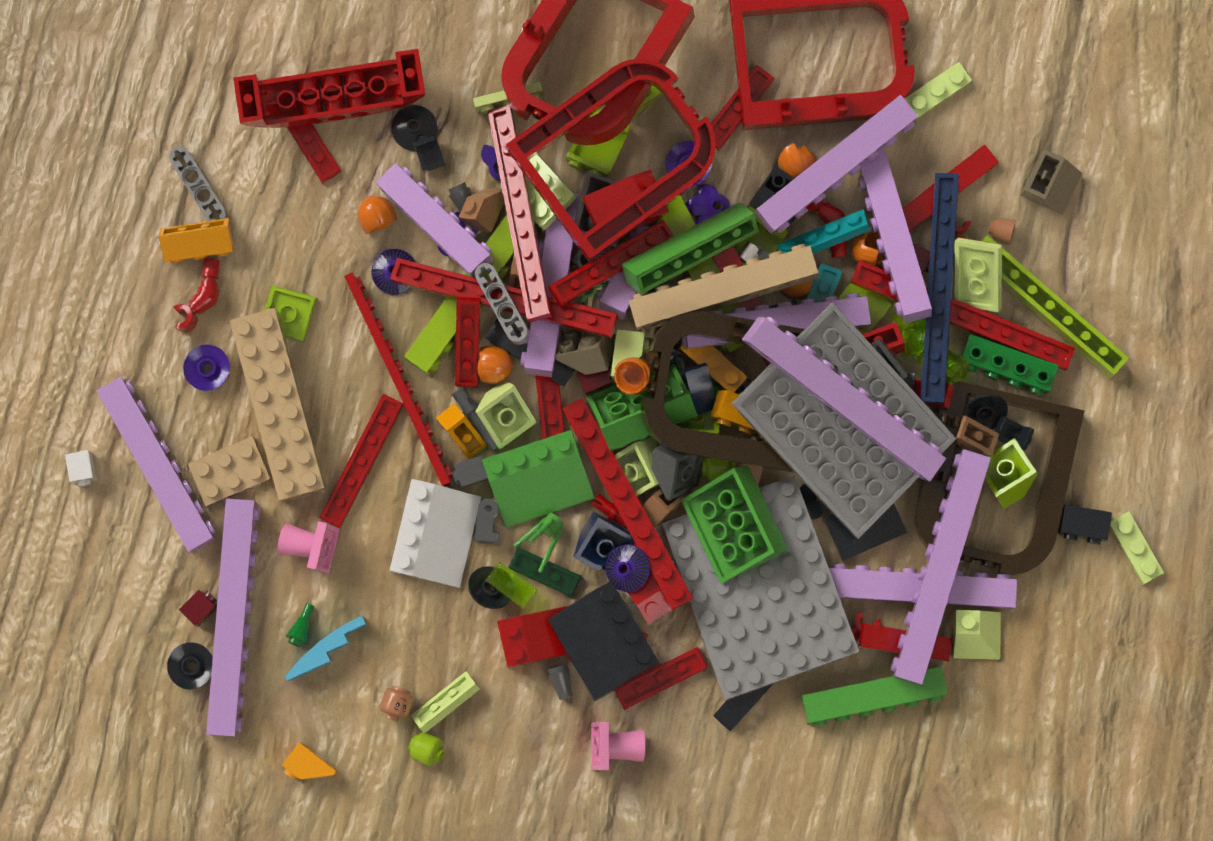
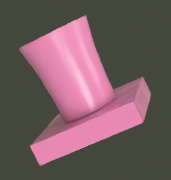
M318 521L316 532L314 533L286 523L279 536L278 553L279 555L309 558L307 568L329 574L340 529L328 523Z
M609 722L591 723L592 770H609V759L643 763L645 757V735L643 729L609 733Z

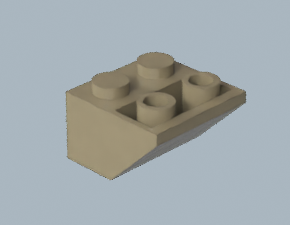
M1043 149L1021 196L1063 215L1082 176V172L1065 158Z
M569 328L561 334L555 358L557 361L585 375L607 371L614 350V343L611 338Z

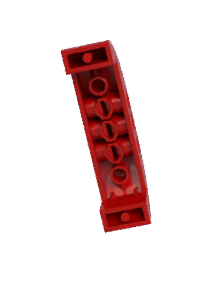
M417 48L395 52L396 59L266 80H259L256 74L234 77L240 124L261 128L305 126L308 124L374 115L409 105L426 95L419 50Z

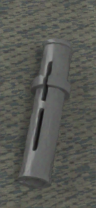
M464 386L461 387L452 396L463 410L462 413L465 417H468L482 439H484L491 452L495 451L498 447L475 412L479 404L473 401Z

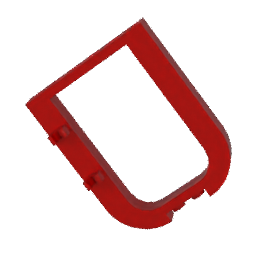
M542 0L532 17L526 19L522 26L523 31L505 58L501 72L502 86L511 108L526 121L531 114L534 118L540 120L556 109V107L532 96L526 91L525 85L528 77L577 0ZM640 0L663 11V14L635 59H649L666 65L695 18L693 6L680 0ZM636 84L607 103L598 114L588 117L565 134L566 140L578 145H597L615 138L629 125L652 86Z
M729 0L743 131L869 120L901 95L905 99L914 80L915 66H905V64H908L907 50H903L906 34L905 28H901V26L907 25L909 15L902 0ZM868 7L880 12L885 18L888 26L893 68L892 82L885 89L872 92L751 102L743 17Z
M631 59L617 64L512 139L505 146L508 153L588 261L594 259L697 184L707 173L713 161L716 138L710 120L706 116L698 121L699 115L692 106L688 107L683 100L685 96L678 87H673L677 83L678 77L672 70L659 62L649 59ZM636 84L654 86L664 95L689 129L694 139L693 152L683 163L583 234L529 160L628 88Z

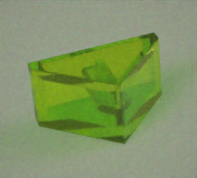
M896 312L892 313V321L897 323L904 340L905 349L903 353L905 358L924 353L925 331L921 319L904 324L902 316L898 317Z

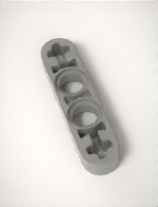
M182 146L173 148L169 154L170 162L206 220H216L215 218L211 219L213 213L208 206L212 204L217 212L222 211L220 214L221 219L227 218L226 210L189 151ZM179 152L182 155L186 154L183 158L188 166L185 168L179 160L175 162L177 159L176 154ZM190 171H196L199 175L198 180L194 183H189L186 180V175ZM202 190H207L211 194L210 199L206 202H201L198 199V194Z
M489 263L480 264L475 270V278L507 337L513 344H524L529 338V330L497 271ZM485 270H487L493 282L490 285L488 284L487 280L484 277H482V272ZM494 289H501L503 291L502 297L498 300L491 299V292ZM506 308H511L514 311L510 319H503L501 317L502 311ZM514 323L522 331L520 338L515 335V331L511 326Z

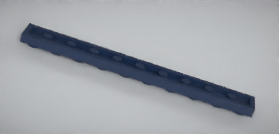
M935 173L927 292L932 307V317L926 318L921 384V400L928 404H945L960 177L959 174Z

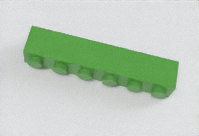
M739 202L622 264L627 284L641 295L759 232L755 214Z
M942 666L926 670L922 685L892 676L802 695L801 698L807 724L812 723L813 727L826 725L827 719L836 718V722L850 720L849 715L859 713V717L873 715V710L882 708L883 713L896 710V705L905 703L906 708L920 705L919 700L928 699L929 703L943 700L942 695H947Z

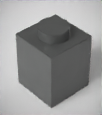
M481 456L454 464L456 470L452 471L455 483L456 485L461 484L463 489L488 481Z

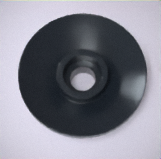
M411 105L404 107L394 116L391 131L394 140L399 146L406 150L416 151L413 143L417 142V138L430 134V136L437 135V122L434 115L425 107ZM411 123L418 124V128L415 130H411L409 126Z
M994 394L978 396L968 402L963 409V416H967L989 429L995 428L1000 417H1006L1008 414L1006 401Z
M490 566L478 568L471 574L468 580V590L471 597L485 608H502L513 597L514 588L512 581L507 574L498 568Z
M194 642L183 643L177 646L171 652L167 662V671L170 679L183 689L193 690L204 686L211 679L212 654L206 647ZM190 662H195L196 668L193 671L188 668Z

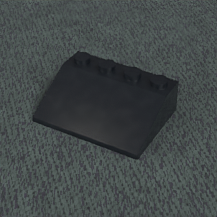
M611 581L588 593L548 619L550 626L594 701L650 672L659 663Z

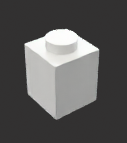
M85 450L65 454L69 482L77 484V487L91 485V481L97 480L91 451Z

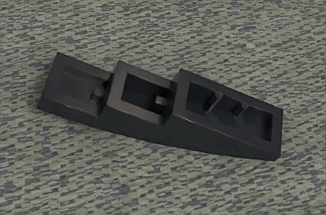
M497 318L486 334L485 339L497 347L505 349L511 356L521 362L522 352H527L528 344H513ZM513 328L515 335L520 338L522 336L521 332ZM555 358L553 375L548 378L564 388L575 369L557 361Z
M773 684L725 701L713 716L731 731Z

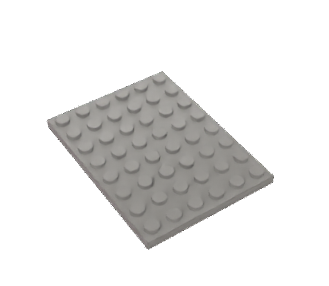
M830 303L797 337L798 340L796 342L802 347L807 345L816 352L815 357L820 361L825 359L834 366V372L838 375L843 373L852 380V386L856 389L861 387L870 394V400L874 403L879 401L888 408V414L892 417L897 415L906 422L905 427L910 431L915 429L924 436L923 441L928 445L931 442L942 450L940 454L956 440L954 435L835 304ZM772 363L731 403L855 538L859 539L918 479V476Z
M795 475L759 488L787 545L788 551L723 584H720L688 514L662 523L680 575L693 597L690 603L725 701L860 653Z

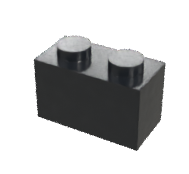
M1065 504L1062 510L1058 534L1064 535L1063 539L1077 541L1078 538L1087 539L1086 543L1101 545V542L1108 540L1112 512Z

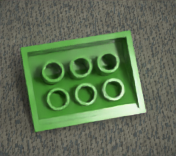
M674 364L669 365L664 397V411L668 419L676 425L689 421L691 418L696 417L697 413L690 393ZM652 371V380L654 381L655 371ZM615 383L586 395L610 451L623 448L626 444L645 439L650 435L644 425L641 414V399L651 398V395L648 394V388L644 393L632 396L622 392Z
M572 430L482 459L506 528L595 499Z
M749 466L734 467L681 500L720 584L755 569L788 551L787 545Z

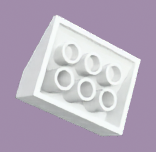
M411 479L390 571L460 588L477 519L478 506L482 497Z

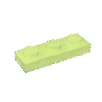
M958 62L906 97L905 101L918 115V119L970 84L972 79L960 62Z
M540 82L525 85L526 91L538 99L540 96H543ZM504 91L473 98L476 112L481 111L482 114L488 113L489 110H493L496 107L509 105Z
M1129 511L1110 522L1111 531L1142 585L1164 573Z
M464 672L415 711L411 717L423 733H426L480 690V688L471 676Z

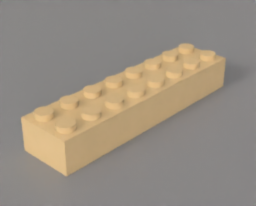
M800 244L792 247L791 252L783 254L782 251H777L769 254L768 259H750L746 261L747 265L737 267V264L723 268L724 272L715 274L714 271L700 275L701 279L692 281V278L679 281V285L675 287H669V285L658 287L655 289V293L647 294L645 292L641 295L637 293L633 295L634 299L628 300L636 328L643 332L663 326L672 318L687 312H709L819 279L820 276L811 246L806 247L805 244Z
M272 308L229 320L278 500L284 502L327 490L278 311Z

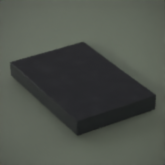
M894 503L859 539L855 538L834 514L823 518L842 561L907 533Z

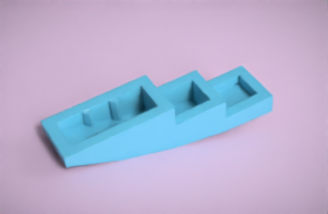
M364 616L348 622L319 641L285 676L286 680L292 681L331 663L332 660L329 653L350 644L346 635L367 626Z

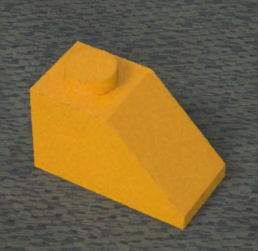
M452 404L436 417L468 459L473 458L487 446L455 404Z
M302 742L297 744L282 764L286 768L284 773L293 780L296 778L302 780L333 776L339 772Z

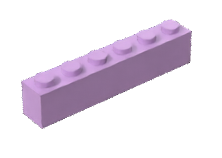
M395 163L376 181L380 190L469 276L475 278V270L480 264H492L494 262L490 255L492 250L484 242L479 244L474 239L476 235L470 228L465 227L463 229L458 224L460 219L452 211L448 214L443 209L445 205L436 196L432 199L427 194L429 192L428 188L422 182L416 183L412 180L413 174L405 166L401 169Z

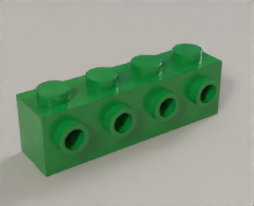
M971 334L967 337L958 363L963 365V369L976 373V370L984 372L985 377L998 380L1001 378L1007 380L1008 385L1015 388L1024 386L1030 389V393L1038 396L1047 395L1050 392L1059 366Z

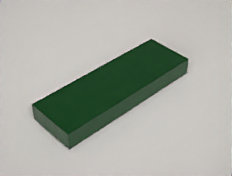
M517 547L508 569L569 597L573 596L582 577L581 575L550 561L547 562L543 572L539 573L538 569L543 558Z

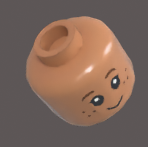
M394 685L392 689H386L379 707L382 712L386 713L384 718L398 722L399 718H407L414 702V698L410 695L411 691Z

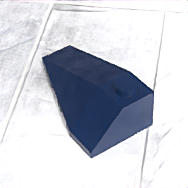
M593 511L581 530L573 557L593 569L606 570L607 559L615 548L622 545H634L635 542L627 530Z

